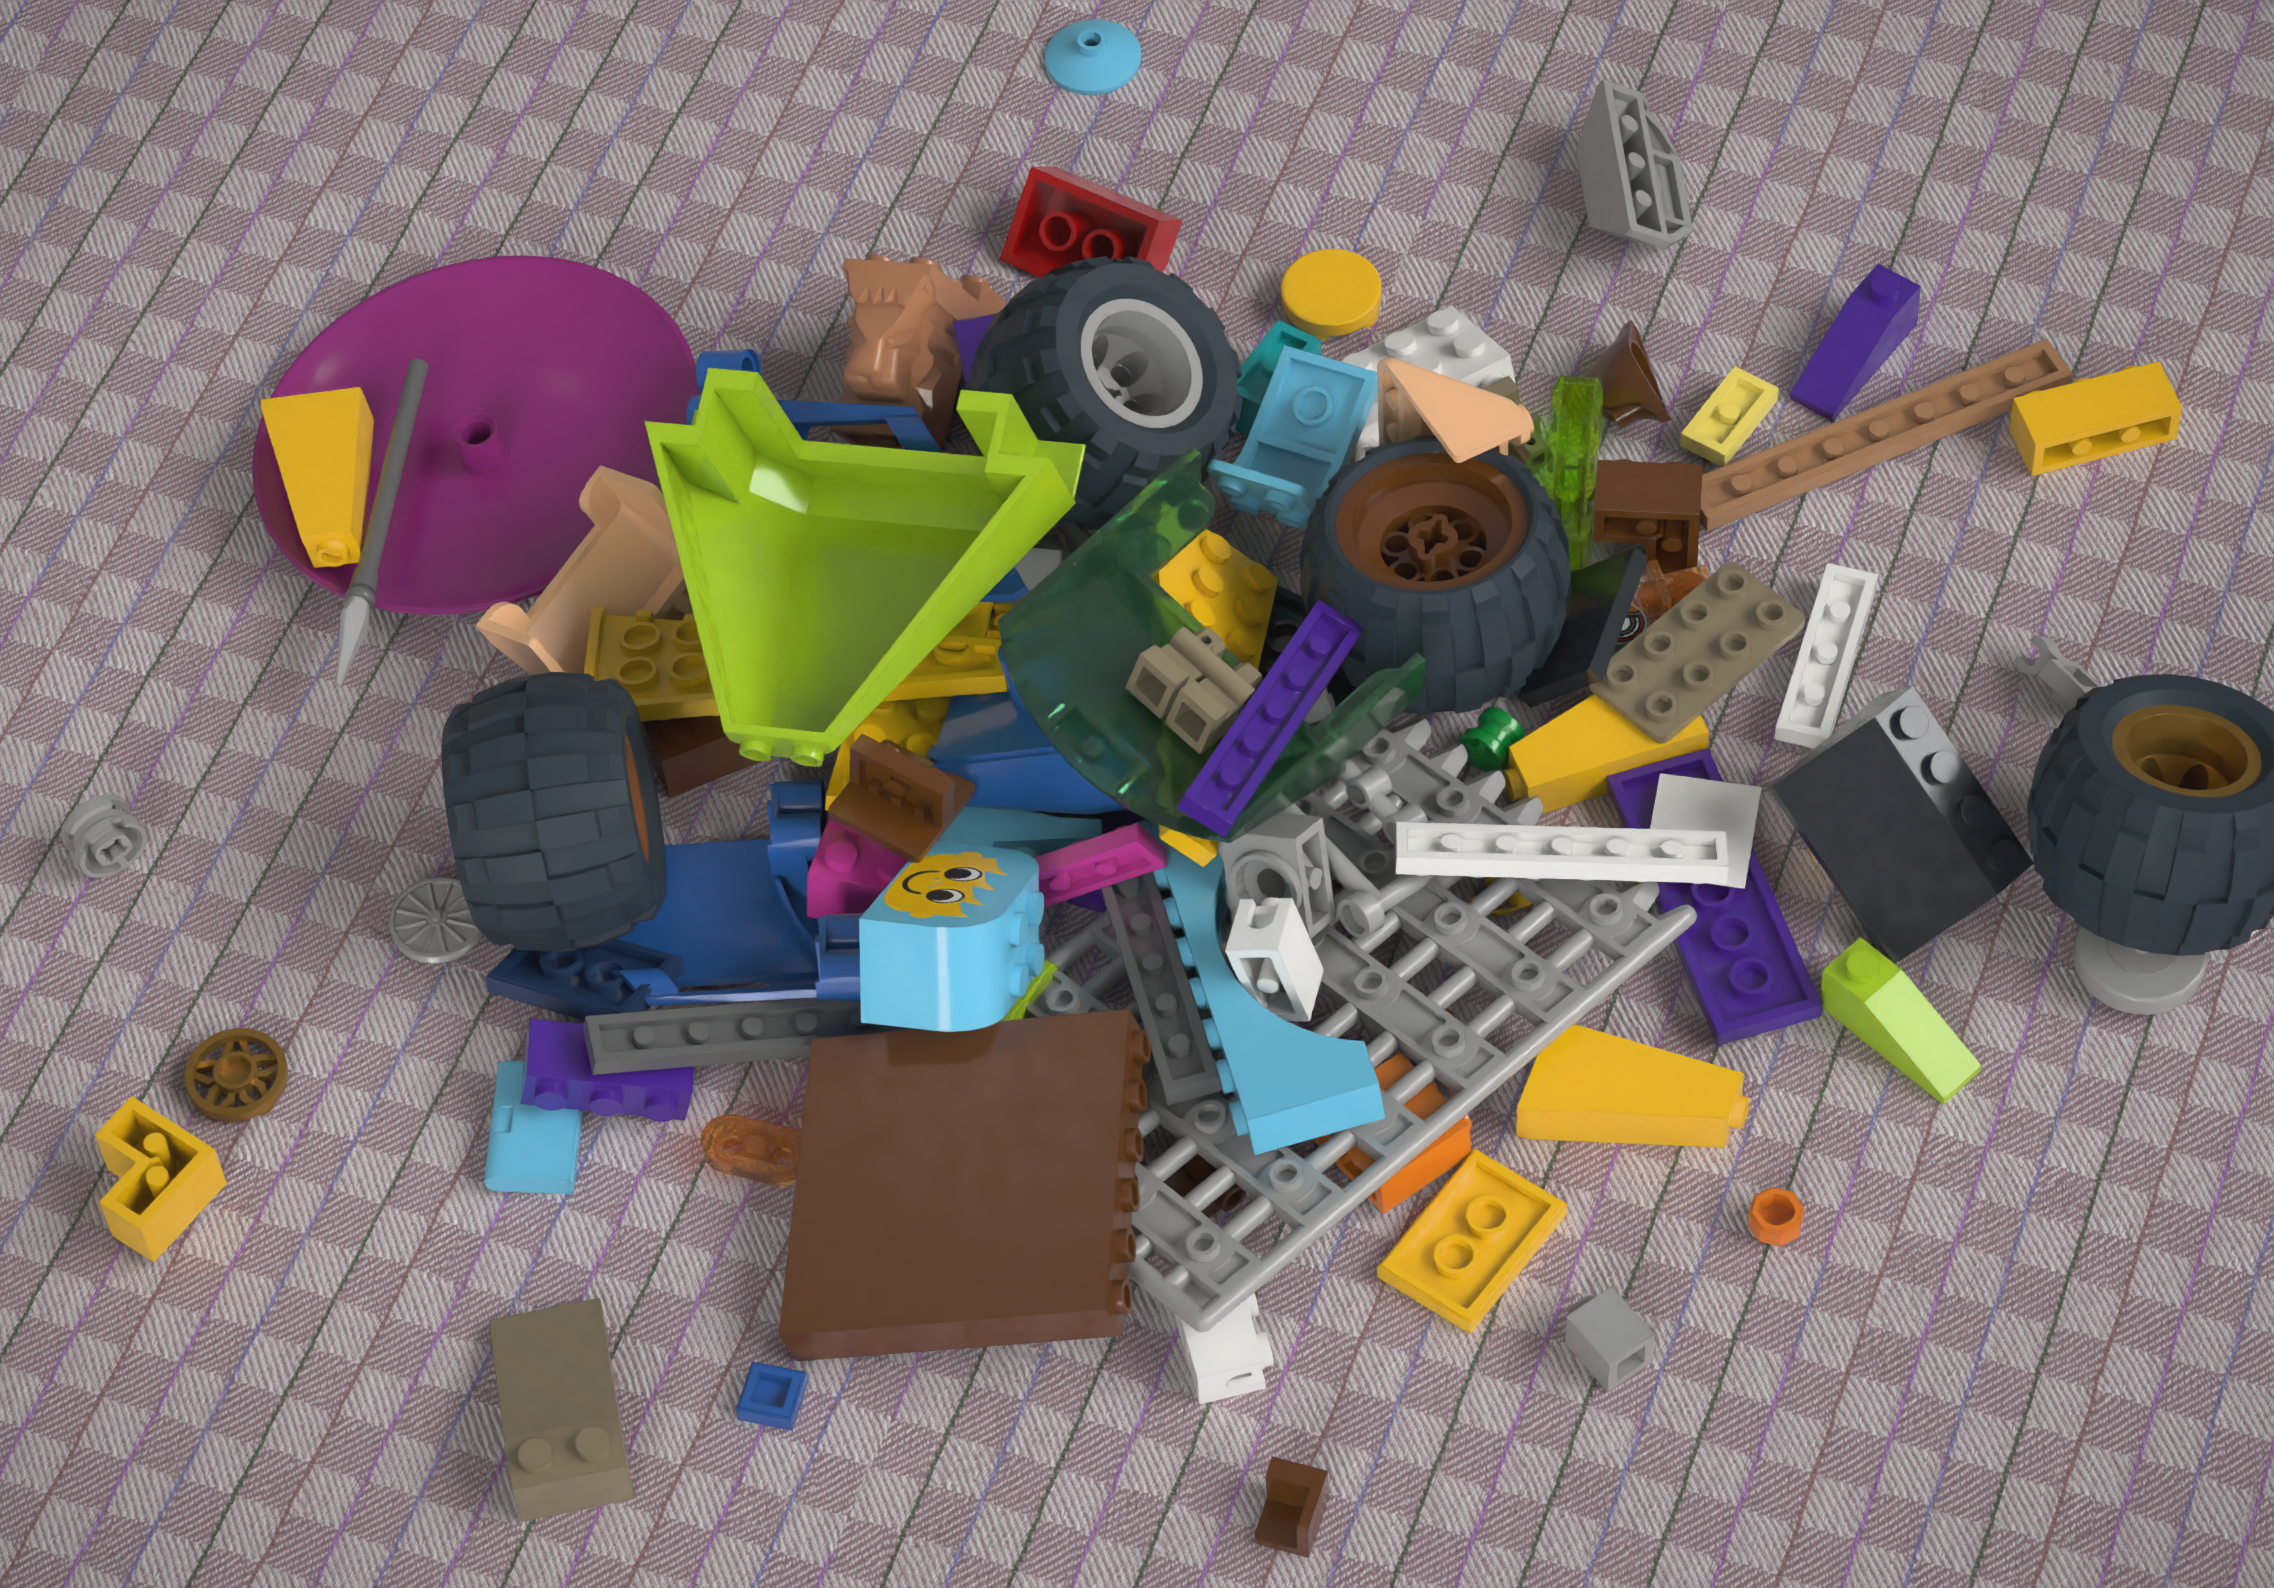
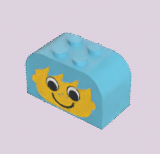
M940 841L935 843L920 863H914L909 860L859 918L861 1023L958 1032L984 1028L1003 1019L1019 997L1025 996L1028 985L1035 976H1040L1043 969L1044 947L1043 944L1039 943V924L1044 912L1043 893L1039 892V865L1037 861L1023 852L1012 849Z

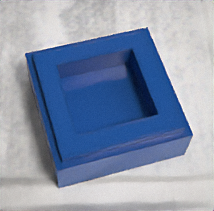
M752 1361L736 1409L738 1420L793 1431L809 1382L807 1372Z

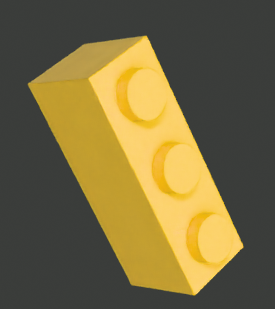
M2157 361L2141 366H2128L2121 371L2094 378H2081L2071 384L2043 391L2034 390L2023 396L2013 398L2009 431L2030 475L2035 476L2175 440L2178 435L2182 406L2160 362Z

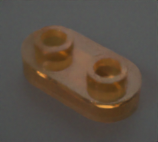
M734 1114L716 1117L703 1129L701 1145L707 1164L714 1170L775 1186H788L796 1183L801 1133L797 1130ZM729 1146L739 1147V1149L733 1153L723 1152V1150ZM780 1159L792 1160L785 1165H775Z

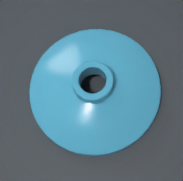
M1089 19L1072 23L1059 30L1051 38L1045 50V66L1051 79L1063 89L1082 95H1100L1123 87L1136 75L1141 64V48L1137 38L1124 26L1108 20Z

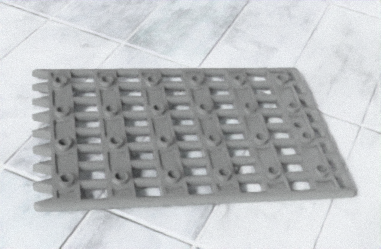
M1372 701L1367 702L1338 725L1342 746L1326 750L1345 756L1362 772L1372 766L1382 768L1392 783V791L1387 797L1398 809L1408 803L1418 805L1426 814L1428 823L1534 826L1543 813V805L1538 796L1524 798L1502 809L1495 806L1494 802L1505 787V778L1500 770L1486 772L1464 783L1458 780L1456 777L1468 760L1467 750L1463 744L1446 747L1426 757L1419 751L1431 734V728L1426 718L1410 721L1388 731L1382 725L1394 709V705L1384 703L1378 705ZM1340 779L1319 796H1316L1301 784L1285 793L1305 815L1323 817L1325 835L1378 890L1403 875L1396 874L1395 847L1391 850L1373 837L1374 834L1382 829V822L1371 811L1354 823L1336 810L1349 799L1346 785ZM1577 823L1561 825L1562 827H1579ZM1330 872L1331 878L1343 886V884ZM1435 875L1425 887L1384 912L1385 923L1382 928L1364 939L1355 937L1350 941L1331 927L1340 920L1338 914L1339 903L1351 895L1344 888L1333 897L1336 918L1311 938V942L1324 969L1317 996L1323 993L1341 1008L1312 1032L1339 1038L1360 1021L1379 1035L1366 1046L1373 1068L1378 1066L1397 1049L1418 1065L1388 1090L1383 1091L1380 1088L1385 1113L1384 1119L1338 1131L1305 1159H1302L1287 1146L1255 1155L1248 1134L1237 1136L1229 1109V1103L1237 1101L1235 1095L1226 1100L1219 1093L1215 1092L1168 1106L1151 1053L1149 1063H1143L1142 1079L1147 1090V1108L1145 1112L1139 1113L1138 1128L1144 1138L1157 1126L1162 1125L1176 1136L1179 1141L1146 1168L1139 1162H1136L1135 1179L1140 1191V1206L1137 1212H1132L1131 1229L1136 1240V1258L1134 1262L1128 1263L1127 1275L1198 1332L1209 1331L1692 926L1697 918L1695 909L1690 905H1682L1657 917L1649 914L1648 910L1659 894L1657 882L1634 881L1615 890L1608 885L1611 880L1584 881L1580 879H1527L1496 877L1498 878L1467 904L1447 890L1463 876ZM1518 892L1536 905V907L1507 931H1504L1487 919L1486 916L1511 895ZM1230 909L1227 911L1225 920L1229 925L1223 929V956L1226 955L1225 949L1232 929ZM1107 910L1045 958V960L1055 963L1058 969L1053 974V980L1035 1002H1030L1027 1005V1018L1111 1011L1098 1000L1128 976ZM1556 919L1575 934L1548 957L1543 959L1524 944ZM1401 928L1420 943L1390 968H1387L1369 955V953ZM1181 929L1172 931L1174 939L1181 938L1179 937L1182 933ZM1096 946L1112 958L1113 961L1080 987L1062 972ZM1595 947L1615 962L1585 987H1582L1563 972L1591 948ZM1439 956L1458 971L1426 997L1407 983V981ZM1194 969L1185 971L1187 979L1197 977ZM1475 984H1478L1497 999L1464 1025L1445 1011V1009ZM1134 1000L1124 1009H1130L1139 1025L1142 1021ZM1207 1009L1198 1011L1201 1023L1202 1020L1210 1018ZM1516 1012L1536 1028L1504 1054L1483 1038ZM1221 1050L1212 1053L1214 1063L1223 1060ZM1436 1078L1454 1091L1456 1095L1423 1121L1403 1105ZM1356 1145L1374 1159L1375 1162L1346 1187L1341 1189L1322 1173ZM1198 1154L1217 1170L1186 1196L1181 1197L1167 1186L1164 1181ZM1237 1184L1255 1200L1220 1228L1201 1211L1230 1187ZM1274 1213L1294 1230L1261 1258H1258L1239 1242ZM1152 1252L1172 1267L1165 1275L1144 1260ZM1189 1283H1192L1208 1296L1210 1300L1201 1306L1182 1289Z

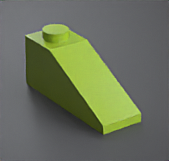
M1861 937L1823 969L1820 994L1822 1008L1943 1105L1981 1071V1064L1903 970Z

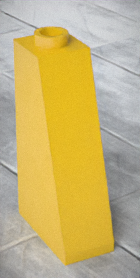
M361 387L261 399V410L297 528L314 568L338 567L344 564L358 563L367 530L374 418Z
M1593 694L1509 746V769L1503 771L1505 788L1512 801H1520L1524 798L1538 796L1542 802V814L1608 794V775L1708 748L1709 730L1700 715L1670 741L1657 743L1602 699Z
M1574 1024L1537 1055L1517 1105L1516 1136L1528 1140L1725 1148L1732 1128L1740 1130L1743 1128L1750 1106V1097L1743 1096L1744 1073Z

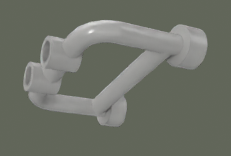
M1315 751L1304 755L1265 779L1243 810L1251 809L1305 815L1285 793L1313 775L1327 772L1335 775L1346 785L1347 795L1359 809L1368 808L1382 822L1384 834L1393 845H1395L1396 822L1428 823L1426 814L1418 805L1408 803L1398 809L1387 797L1392 791V783L1382 768L1372 766L1362 772L1348 758L1332 751ZM1325 835L1330 872L1351 893L1350 896L1342 900L1338 905L1339 918L1345 929L1356 938L1364 939L1382 928L1385 923L1384 912L1425 887L1435 876L1403 874L1378 890Z

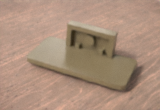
M1728 562L1612 656L1603 680L1590 684L1589 689L1657 743H1666L1804 628L1805 616L1800 610L1741 565L1735 562Z

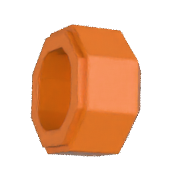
M1770 1187L1753 1196L1748 1213V1227L1759 1242L1780 1247L1799 1237L1805 1208L1793 1191Z

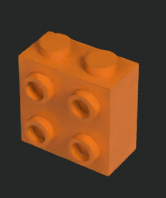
M1399 1052L1374 1069L1379 1087L1383 1091L1388 1090L1412 1070L1414 1066ZM1433 1080L1403 1106L1424 1121L1444 1105L1447 1100L1438 1092L1437 1085ZM1468 1114L1367 1197L1383 1215L1469 1156L1471 1153L1470 1130L1472 1129V1122ZM1335 1133L1315 1138L1316 1144L1320 1146ZM1355 1145L1339 1158L1335 1164L1353 1181L1371 1166L1375 1160Z

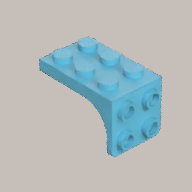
M1284 345L1240 455L1233 464L1211 459L1206 470L1217 483L1216 488L1223 492L1230 500L1229 505L1242 513L1257 516L1259 510L1276 515V519L1282 524L1304 530L1306 524H1308L1310 514L1314 512L1317 499L1322 498L1323 492L1329 487L1328 481L1344 465H1349L1378 393L1377 372Z

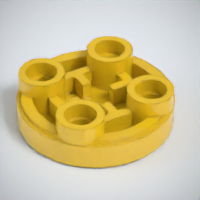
M1334 248L1316 250L1294 261L1282 278L1281 302L1285 314L1292 323L1301 328V331L1321 339V341L1326 340L1329 336H1340L1355 332L1361 328H1369L1378 320V310L1382 299L1381 279L1376 268L1366 258L1357 253Z

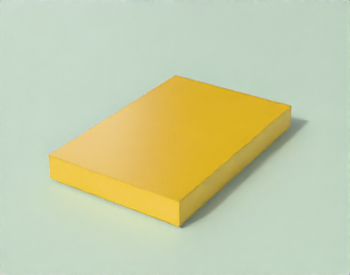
M1474 1148L1377 1267V1277L1471 1334L1567 1215V1203Z

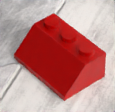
M1031 166L999 260L1040 278L1050 270L1066 264L1103 256L1108 257L1110 260L1115 258L1124 260L1127 256L1151 262L1154 269L1163 272L1167 267L1183 220L1059 167Z

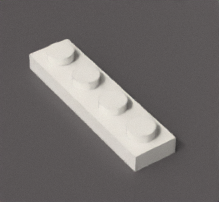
M1827 563L1776 724L1775 740L1815 749L1832 735L1877 589L1878 574Z

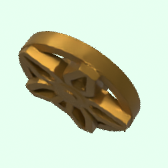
M234 1028L218 1032L196 1047L187 1061L184 1082L190 1100L205 1117L213 1121L236 1122L251 1119L258 1115L264 1116L269 1113L286 1088L289 1072L284 1052L272 1037L255 1029ZM237 1042H239L242 1052L235 1051ZM247 1042L261 1045L271 1053L256 1054L252 1057ZM225 1045L221 1054L222 1057L218 1060L203 1061L211 1052ZM272 1065L265 1070H258L261 1066ZM213 1072V1076L211 1077L200 1074ZM276 1077L272 1087L267 1090L264 1082H269ZM195 1082L209 1089L206 1100L197 1092ZM254 1090L260 1093L261 1098L254 1100L247 1096V1094ZM223 1094L226 1095L227 1098L216 1106L218 1098ZM237 1097H240L241 1103L244 1106L235 1107Z

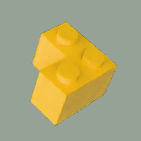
M133 1096L95 1134L107 1169L121 1178L99 1201L113 1237L154 1263L227 1184L216 1151Z

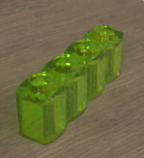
M1560 376L1553 387L1551 395V426L1548 432L1544 488L1548 498L1553 499L1569 540L1570 570L1573 573L1590 566L1592 560V530L1594 526L1597 462L1599 460V447L1602 440L1603 389L1598 378Z

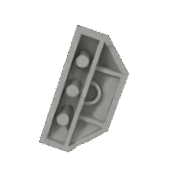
M1602 79L1597 85L1576 151L1589 227L1632 242L1667 249L1687 238L1693 232L1679 155L1662 125L1647 110L1650 104L1644 93Z

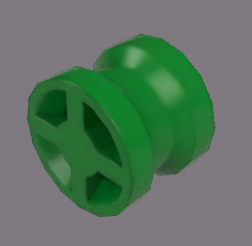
M1487 707L1477 718V727L1468 728L1458 739V744H1463L1466 748L1468 761L1477 769L1486 773L1493 770L1501 771L1507 764L1509 746L1526 737L1521 725L1510 714L1496 707Z

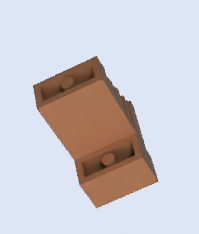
M867 254L865 260L844 258L842 269L848 282L849 296L853 298L855 308L852 316L847 319V326L852 329L848 338L852 343L849 347H846L845 354L847 362L843 374L845 393L836 403L913 406L943 451L962 373L952 322L998 313L1005 307L1006 300L990 288L988 280L973 275H962L959 281L946 276L939 270L940 266L938 263L926 258L911 257L909 263L895 262L891 258L878 254ZM888 424L831 426L830 429L851 445L894 449L902 447Z

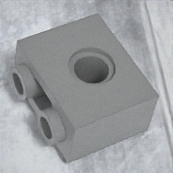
M1246 809L1240 814L1226 837L1224 838L1220 835L1218 850L1224 863L1227 884L1226 904L1231 912L1232 925L1240 899H1253L1256 906H1260L1261 902L1266 898H1292L1310 939L1336 918L1323 817Z

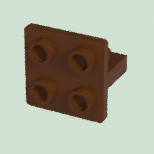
M861 734L850 747V782L829 806L828 817L914 863H920L974 796L975 784L955 773L943 772L931 766L934 762L891 740L886 739L880 743Z

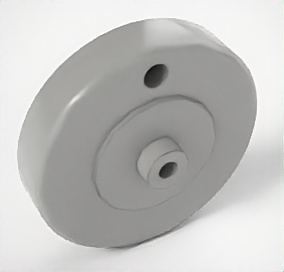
M2079 925L2073 958L2075 969L2081 982L2098 1000L2123 1012L2152 1015L2173 1010L2183 1005L2195 995L2205 977L2209 952H2205V955L2186 956L2149 953L2122 946L2097 936Z

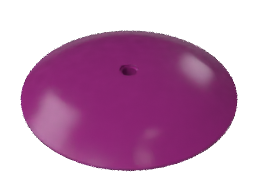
M524 255L473 259L441 266L409 277L370 296L338 317L309 343L284 373L270 398L361 387L374 418L368 526L408 363L411 359L415 358L427 362L428 372L377 572L376 602L372 608L418 615H450L483 611L499 602L513 604L542 594L595 526L587 514L581 510L579 498L587 482L600 465L651 482L662 492L644 421L687 425L686 414L689 400L695 395H700V391L696 381V365L686 339L666 310L647 293L627 280L584 263L554 257ZM262 415L254 443L252 460L253 490L261 518L279 550L301 573L319 586L345 598V593L349 589L358 563L344 564L338 567L314 568L300 537L267 426Z

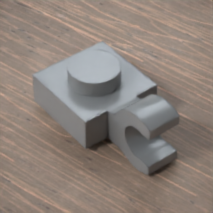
M2033 635L2030 639L2040 650V659L2036 664L2027 657H2017L2014 661L2020 672L2025 675L2039 676L2052 688L2049 692L2051 698L2069 711L2076 706L2077 699L2092 688L2103 687L2076 661H2068L2059 651L2057 644L2045 636Z

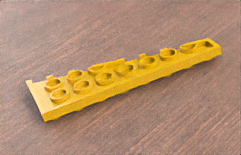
M1156 494L1143 509V515L1150 520V535L1144 540L1145 553L1150 554L1152 557V573L1146 578L1147 592L1151 593L1154 601V614L1148 620L1150 647L1156 645L1162 648L1170 642L1175 633L1183 626L1193 634L1209 627L1223 639L1225 651L1221 659L1233 669L1241 662H1249L1258 670L1278 578L1271 574L1264 565L1254 562L1229 545L1222 536L1212 533ZM1153 713V717L1160 720L1161 739L1155 744V758L1160 761L1163 769V782L1157 789L1159 837L1204 867L1216 857L1220 835L1177 808L1184 794L1224 736L1199 755L1164 723L1168 714L1159 719Z
M604 606L592 607L584 674L594 676L596 681L611 678L616 680L633 698L641 721L719 716L694 614L686 613L683 620L678 621L655 619L652 610L638 609L635 616L631 617L607 615ZM947 635L882 702L1008 692L997 655L1000 645L1005 640Z

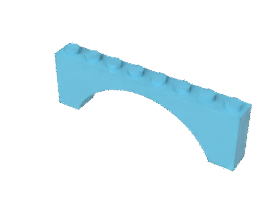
M1269 771V773L1267 774V776L1265 777V779H1267V778H1269V777L1271 776L1270 771ZM1156 795L1153 807L1144 808L1146 819L1137 823L1167 848V867L1155 870L1153 873L1159 892L1168 889L1170 893V898L1163 899L1162 901L1172 931L1181 929L1184 936L1175 939L1184 970L1194 969L1197 976L1196 978L1188 979L1197 1010L1207 1009L1210 1018L1202 1020L1210 1051L1221 1050L1223 1060L1215 1062L1223 1093L1234 1092L1237 1099L1236 1102L1229 1103L1237 1136L1248 1134L1254 1154L1258 1155L1384 1119L1385 1113L1379 1082L1364 1041L1321 1035L1285 1021L1258 1003L1236 980L1222 954L1223 928L1229 909L1226 904L1227 884L1223 859L1220 857L1218 850L1216 857L1202 867L1161 840L1159 837L1158 798Z

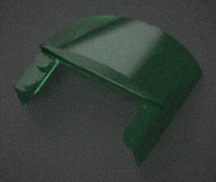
M1191 447L998 620L1004 657L1021 701L1036 726L1052 747L1076 772L1109 798L1149 821L1201 839L1232 843L1346 771V763L1423 692L1426 660L1419 653H1416L1399 669L1386 668L1376 671L1317 726L1312 728L1304 720L1225 838L1178 810L1177 808L1184 794L1224 736L1199 755L1164 723L1168 714L1159 719L1129 692L1125 686L1140 653L1153 645L1162 648L1170 642L1175 633L1183 626L1193 634L1205 629L1201 623L1152 579L1178 553L1204 532L1214 518V499L1211 493L1201 484V453L1194 447ZM1225 647L1221 659L1233 669L1241 661Z

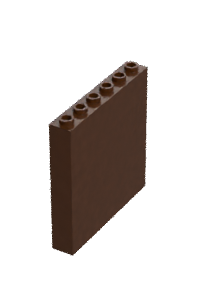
M1130 1009L1006 1020L969 1031L944 1032L912 1029L811 1040L778 1335L797 1361L1123 1336L1124 1314H1129L1132 1310V1290L1127 1280L1128 1263L1134 1262L1136 1258V1240L1131 1229L1132 1212H1137L1140 1206V1191L1135 1179L1136 1162L1142 1161L1144 1154L1143 1137L1138 1128L1139 1113L1145 1112L1147 1108V1090L1142 1079L1143 1063H1149L1151 1058V1043L1148 1032L1145 1029H1140Z

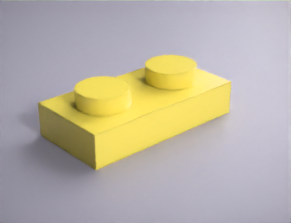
M1734 366L1681 432L1680 446L1721 467L1726 466L1778 401L1779 388Z

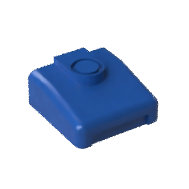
M1148 622L1057 633L1047 628H1033L1018 632L1004 639L1005 641L1000 645L997 655L1008 692L952 696L937 745H931L925 757L934 762L931 766L943 772L955 773L975 784V794L965 807L1075 814H1096L1153 807L1157 789L1163 782V769L1160 761L1155 758V744L1161 739L1160 720L1154 718L1153 712L1125 688L1140 653L1150 648Z

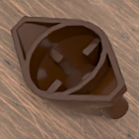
M1630 320L1622 327L1612 345L1590 367L1585 381L1586 393L1601 415L1608 420L1616 422L1619 428L1639 419H1653L1662 423L1670 421L1671 417L1661 396L1639 330L1633 321Z

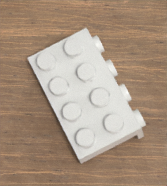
M1453 306L1436 311L1428 318L1402 331L1392 333L1386 339L1358 353L1350 354L1340 361L1377 372V363L1380 360L1393 357L1481 389L1508 375L1515 383L1510 354ZM1378 393L1349 465L1364 458L1366 451L1379 446Z

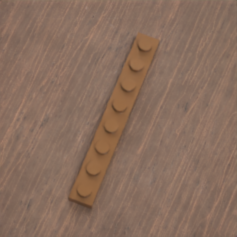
M2044 339L1702 475L1700 522L1708 532L2012 411L2013 398L2023 396L2034 390L2043 391L2071 384L2073 374L2049 340Z

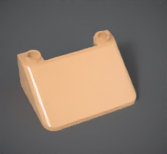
M1387 357L1377 363L1379 446L1388 442L1397 443L1415 439V436L1435 435L1454 462L1461 463L1489 449H1493L1503 455H1508V441L1515 446H1520L1528 442L1530 434L1534 432V424L1528 410L1522 404L1516 405L1509 398L1393 357Z
M600 465L587 482L579 498L581 510L587 514L595 526L527 613L519 606L509 602L496 603L486 611L476 624V627L487 640L530 675L548 672L584 674L592 607L604 606L607 615L631 617L635 616L638 609L652 610L655 619L682 621L686 613L693 614L664 496L653 483Z

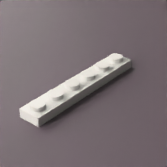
M1396 822V874L1471 876L1475 878L1510 877L1527 879H1580L1584 881L1686 882L1694 884H1727L1729 862L1726 831Z

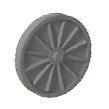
M435 877L411 885L398 896L389 913V930L394 944L405 956L422 963H445L460 958L472 950L483 935L471 917L460 880L454 878Z

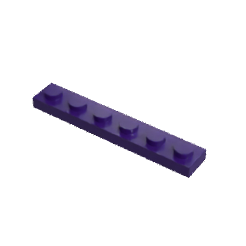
M1318 599L1184 794L1177 809L1225 838L1356 644L1363 628L1347 616L1342 617L1336 609Z

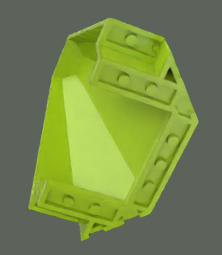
M708 368L699 408L694 410L691 425L644 421L723 732L730 741L740 744L739 754L754 761L765 762L771 760V756L790 758L793 762L803 766H822L824 755L833 752L1076 504L1074 498L1086 445L1038 440L1012 394L969 390L960 391L956 410L984 457L806 441L801 438L759 372Z

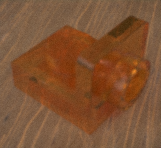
M1657 559L1647 561L1645 581L1640 582L1638 585L1639 596L1645 613L1653 612L1655 619H1659L1710 576L1706 565L1662 574Z

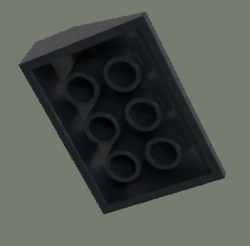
M1913 685L1877 696L1768 787L1770 793L1877 948L1894 964L1997 896L2034 864Z

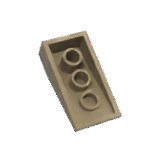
M600 1298L489 1320L504 1442L512 1491L521 1521L525 1522L635 1499Z

